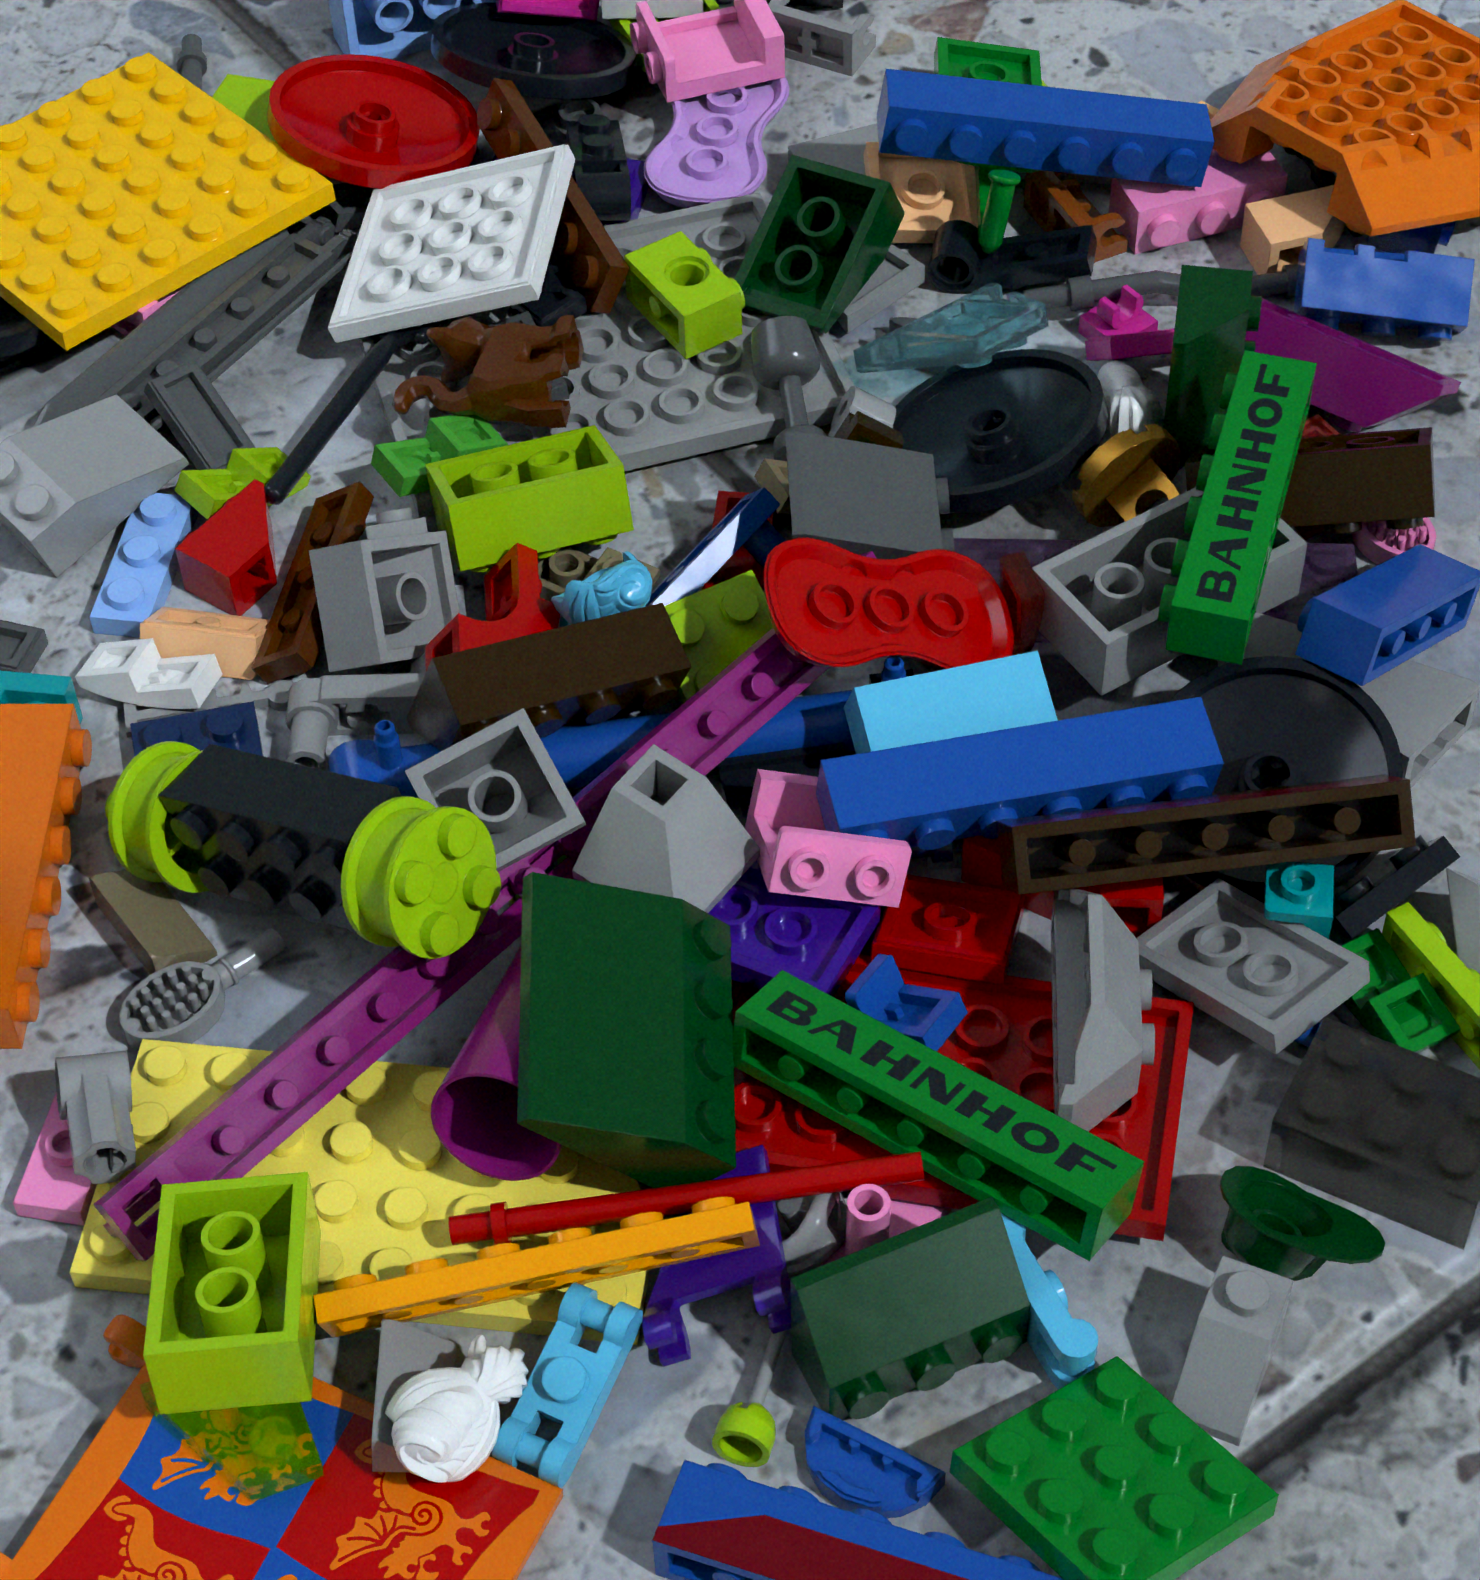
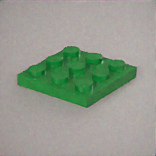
M1118 1356L953 1450L949 1471L1064 1580H1175L1274 1516L1279 1494Z

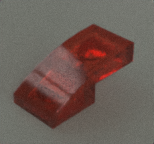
M1024 551L1000 557V589L1009 608L1014 632L1012 656L1032 651L1041 626L1045 593Z

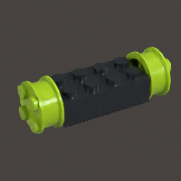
M165 741L147 747L129 762L105 803V814L108 819V832L112 849L120 864L137 878L150 882H166L176 889L191 893H201L210 890L219 897L226 898L230 896L255 903L266 910L277 909L302 916L313 923L324 922L349 929L364 940L375 945L384 947L401 946L412 955L422 958H442L464 946L482 924L489 907L495 903L501 890V878L496 870V854L492 838L484 823L472 812L454 806L436 808L421 798L402 796L398 787L209 744L201 751L192 745L177 741Z

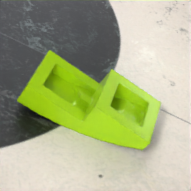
M278 447L235 448L232 450L226 469L181 470L174 491L208 520L223 507L228 499L236 496L254 479L264 483L265 487L288 456ZM307 472L304 473L286 498L308 486L311 476Z

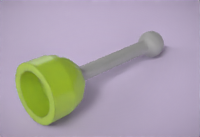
M791 1329L775 1334L771 1333L748 1403L739 1402L730 1405L718 1420L712 1438V1446L717 1454L733 1464L744 1467H759L766 1464L769 1460L775 1442L776 1427L772 1414L763 1404L786 1334Z

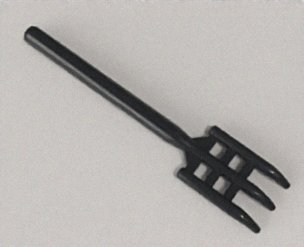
M443 320L423 324L420 327L413 326L368 336L370 338L379 336L381 339L367 352L266 484L265 492L268 503L279 505L285 500L386 367L395 349L412 341L425 344L428 341L427 330L438 327Z

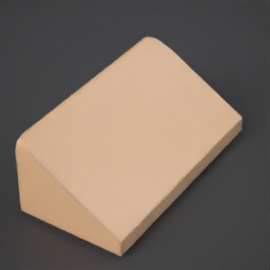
M163 606L140 623V639L153 638L161 658L215 654L223 673L221 677L252 680L258 675L252 670L270 620Z

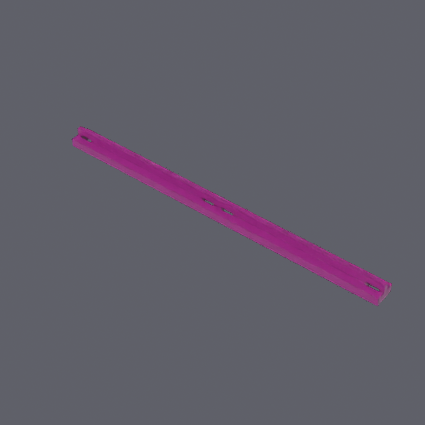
M873 551L859 554L861 556L877 559ZM774 628L768 631L573 797L586 822L584 827L498 872L501 878L500 894L495 903L489 907L476 933L464 946L448 956L437 959L418 957L407 952L401 946H397L93 1205L106 1220V1223L103 1225L112 1237L120 1238L136 1260L146 1261L155 1251L159 1208L138 1227L134 1222L160 1201L162 1185L242 1178L522 935L523 877L532 872L546 874L544 870L562 855L566 854L567 858L547 875L574 879L572 869L611 788L653 744L706 776L830 667L816 666L797 658L783 646ZM515 895L520 896L515 903L501 915H498L497 911Z

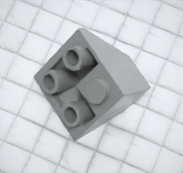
M653 744L611 788L572 869V875L574 879L579 881L683 899L709 913L760 857V848L707 777Z

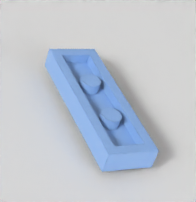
M152 494L143 499L140 507L129 515L90 614V621L95 634L140 638V623L165 605L179 567L175 548L192 532L199 514L180 495Z

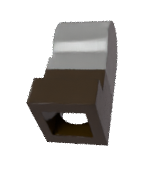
M851 386L836 408L831 422L829 437L902 449L904 446L903 433L893 429L896 407L856 386Z

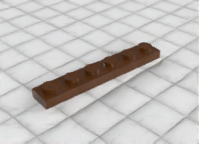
M493 78L486 98L482 99L479 104L476 123L497 158L503 159L553 147L513 81ZM571 175L552 249L578 292L585 296L586 305L591 312L610 314L630 268Z

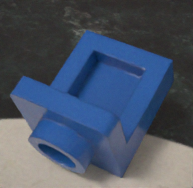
M877 954L845 993V1000L851 1007L935 1051L940 1049L968 1014L959 992L905 984L892 955Z

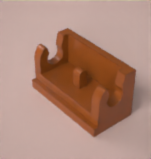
M1041 170L1026 173L1024 208L1044 232L1093 225L1097 240L1094 263L1127 252L1128 239L1113 229L1122 226L1125 220L1120 214L1114 212L1101 215L1080 190L1081 184L1076 179L1060 181L1057 176L1062 174V172Z

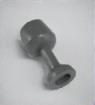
M797 316L770 318L759 323L752 330L753 375L762 386L772 390H779L786 429L781 431L773 442L774 460L787 461L785 432L800 431L827 436L822 429L808 423L802 386L809 383L817 375L820 369V357L807 321Z

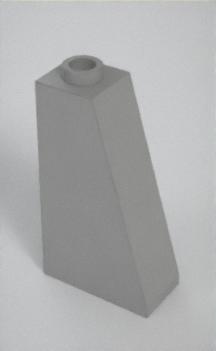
M1256 612L1243 659L1263 656L1303 659L1295 655L1302 632L1298 631L1297 624ZM1216 660V661H1218V666H1221V665L1230 663V662H1225V661ZM1411 660L1405 661L1364 686L1358 685L1375 701L1391 724L1401 753L1403 778L1410 779L1411 788L1471 727L1480 691V684L1471 679Z

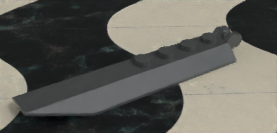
M318 216L317 219H314L312 223H308L297 234L293 232L290 235L284 229L196 278L45 404L34 426L117 394L157 431L165 422L144 393V388L148 381L195 359L212 383L349 264L358 237L357 233L349 229H343L342 232L339 231V234L334 236L336 226L331 223V220Z

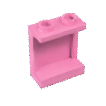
M734 0V6L660 22L656 21L647 1L636 3L637 22L630 23L631 42L635 53H643L645 69L649 82L651 84L658 83L667 103L785 78L784 33L766 0Z
M757 769L745 829L760 848V857L757 859L768 892L899 908L912 853L908 842L826 831L816 796L818 777Z

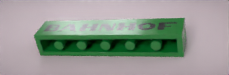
M1244 350L1238 374L1227 372L1220 400V408L1227 409V413H1215L1208 449L1216 451L1214 455L1203 454L1197 477L1196 490L1203 491L1202 498L1191 496L1186 512L1183 532L1191 534L1190 541L1178 539L1175 548L1171 577L1179 578L1177 585L1166 583L1161 597L1158 621L1169 623L1166 650L1242 665L1310 407L1317 363Z
M783 970L780 971L735 1012L733 1026L735 1068L894 1155L921 1151L923 1171L978 1201L993 1197L1002 1214L1078 1256L1090 1261L1130 1215L1145 1161Z

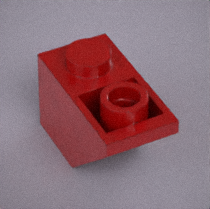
M256 479L236 496L228 499L220 510L197 530L189 533L183 542L175 548L185 590L230 615L242 616L277 584L272 522L264 483Z

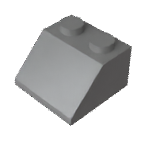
M446 530L359 540L309 550L329 672L420 658L425 652V646L460 613Z
M524 708L405 770L418 798L428 801L436 808L454 806L466 809L475 814L484 823L493 841L496 854V870L498 872L586 825Z

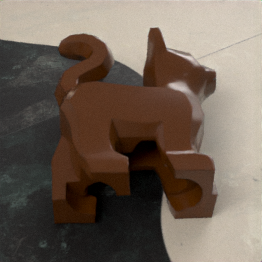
M574 315L561 316L553 326L545 327L519 322L488 326L467 316L453 321L447 328H430L427 330L426 335L440 349L445 364L441 373V380L426 375L411 377L398 386L392 402L394 410L399 415H406L413 403L419 399L428 398L436 408L445 414L476 415L488 421L516 422L532 427L564 428L567 426L571 410L570 402L565 400H555L553 402L551 392L554 379L568 376L569 370L580 368L584 347ZM470 375L466 387L457 392H451L445 384L461 380Z

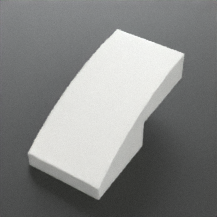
M153 638L100 643L75 678L79 687L113 700L153 708L199 709L223 673L215 654L161 658Z

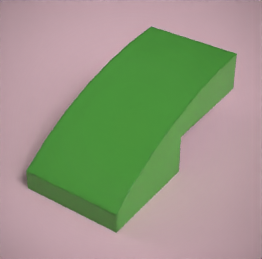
M476 415L429 418L426 434L423 438L375 444L371 465L399 497L430 490L425 464L506 446L508 443L487 420Z

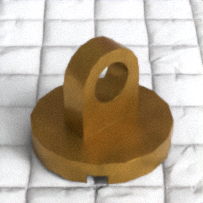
M1156 424L1144 425L1146 431L1138 434L1132 429L1117 433L1099 446L1086 460L1077 476L1082 484L1079 490L1073 488L1071 498L1076 509L1088 523L1098 527L1118 525L1144 513L1145 509L1158 498H1168L1170 500L1182 494L1172 482L1179 470L1182 452L1178 442L1165 428Z

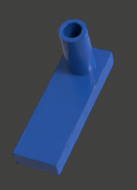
M765 487L745 495L651 592V598L646 606L663 603L666 606L697 593L741 546L764 568L767 556L772 549L786 541L767 520L781 504Z

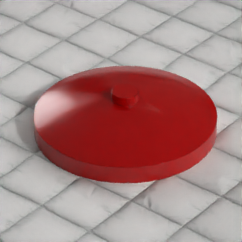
M354 54L317 57L300 62L285 70L273 83L269 95L267 122L277 143L290 156L306 167L345 183L382 189L391 184L468 167L476 153L480 128L476 123L477 113L472 104L459 90L442 78L404 62L377 56Z

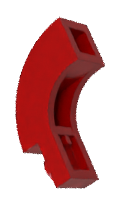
M516 543L484 576L486 621L473 619L458 613L425 646L426 671L431 659L558 628L559 612L555 609L552 602L540 598L542 582L538 573L537 550Z

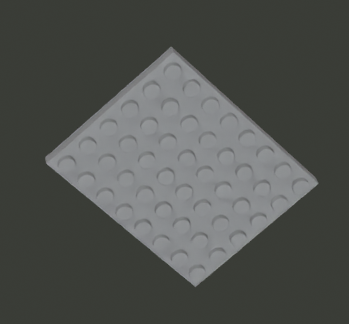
M759 192L606 225L604 228L623 258L624 255L682 231L698 248L702 247L708 252L712 262L728 278L732 277L735 279L767 210V206ZM552 249L549 259L550 263L563 267ZM564 267L563 271L557 273L558 275L569 277ZM625 278L610 314L591 312L587 307V312L575 319L577 329L580 331L584 352L580 368L569 370L568 376H563L569 392V398L565 399V401H569L571 406L567 426L564 428L532 427L516 422H488L508 445L595 425L623 463L624 471L776 437L781 431L786 429L779 390H772L762 386L755 379L752 371V330L759 323L773 317L742 309L741 335L685 359L627 299ZM572 282V288H573V290L576 291V292H578L577 288L575 287L574 283ZM507 306L446 319L438 327L447 328L453 321L467 316L480 323L489 325L515 316V314ZM810 329L820 357V369L809 383L802 386L808 423L809 425L819 427L831 424L842 397L851 386L855 385L829 332L825 334ZM368 336L358 338L364 356L381 339L379 336L374 338ZM429 339L425 344L412 341L396 348L388 364L373 383L393 442L423 438L426 434L429 418L452 415L440 411L428 398L419 399L414 402L406 415H399L392 406L395 390L405 380L422 375L441 380V373L445 364L440 349ZM470 375L461 380L445 384L451 392H457L466 387ZM430 490L411 495L419 518L435 515Z

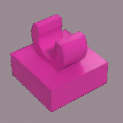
M1126 284L1121 288V298L1109 300L1104 296L1099 300L1096 307L1080 315L1078 333L1089 340L1088 338L1155 331L1158 330V320L1142 309L1144 303L1142 295Z

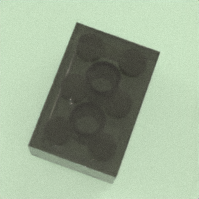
M1324 1017L1272 1120L1263 1167L1464 1250L1480 1214V1078Z

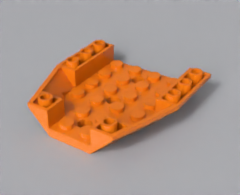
M1406 0L1391 2L1256 65L1210 121L1214 137L1213 149L1225 160L1241 164L1272 149L1275 143L1282 147L1292 148L1312 159L1313 163L1320 169L1337 173L1327 213L1345 222L1346 226L1356 233L1371 237L1480 217V38Z

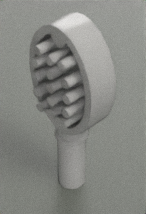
M270 928L227 957L219 958L218 963L212 966L200 962H180L162 968L143 979L123 1001L119 1014L120 1024L128 1045L135 1051H139L142 1039L193 1043L201 1038L221 1017L225 1006V990L231 985H238L240 979L286 950L281 936L274 928Z

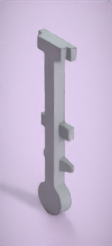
M278 680L272 683L268 689L252 692L248 683H244L241 685L240 694L217 697L216 690L212 689L199 709L151 708L137 711V705L123 702L127 737L132 736L130 726L132 723L254 701L255 709L270 706L277 711H287L289 688L294 682Z

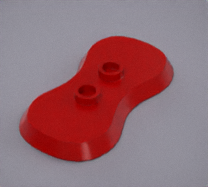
M806 537L786 540L775 546L767 556L764 566V588L773 628L783 646L792 655L807 663L821 667H848L883 656H898L912 659L937 670H943L1012 656L1014 632L1005 597L992 575L979 563L965 555L945 549H932L897 559H876L861 556L823 540Z

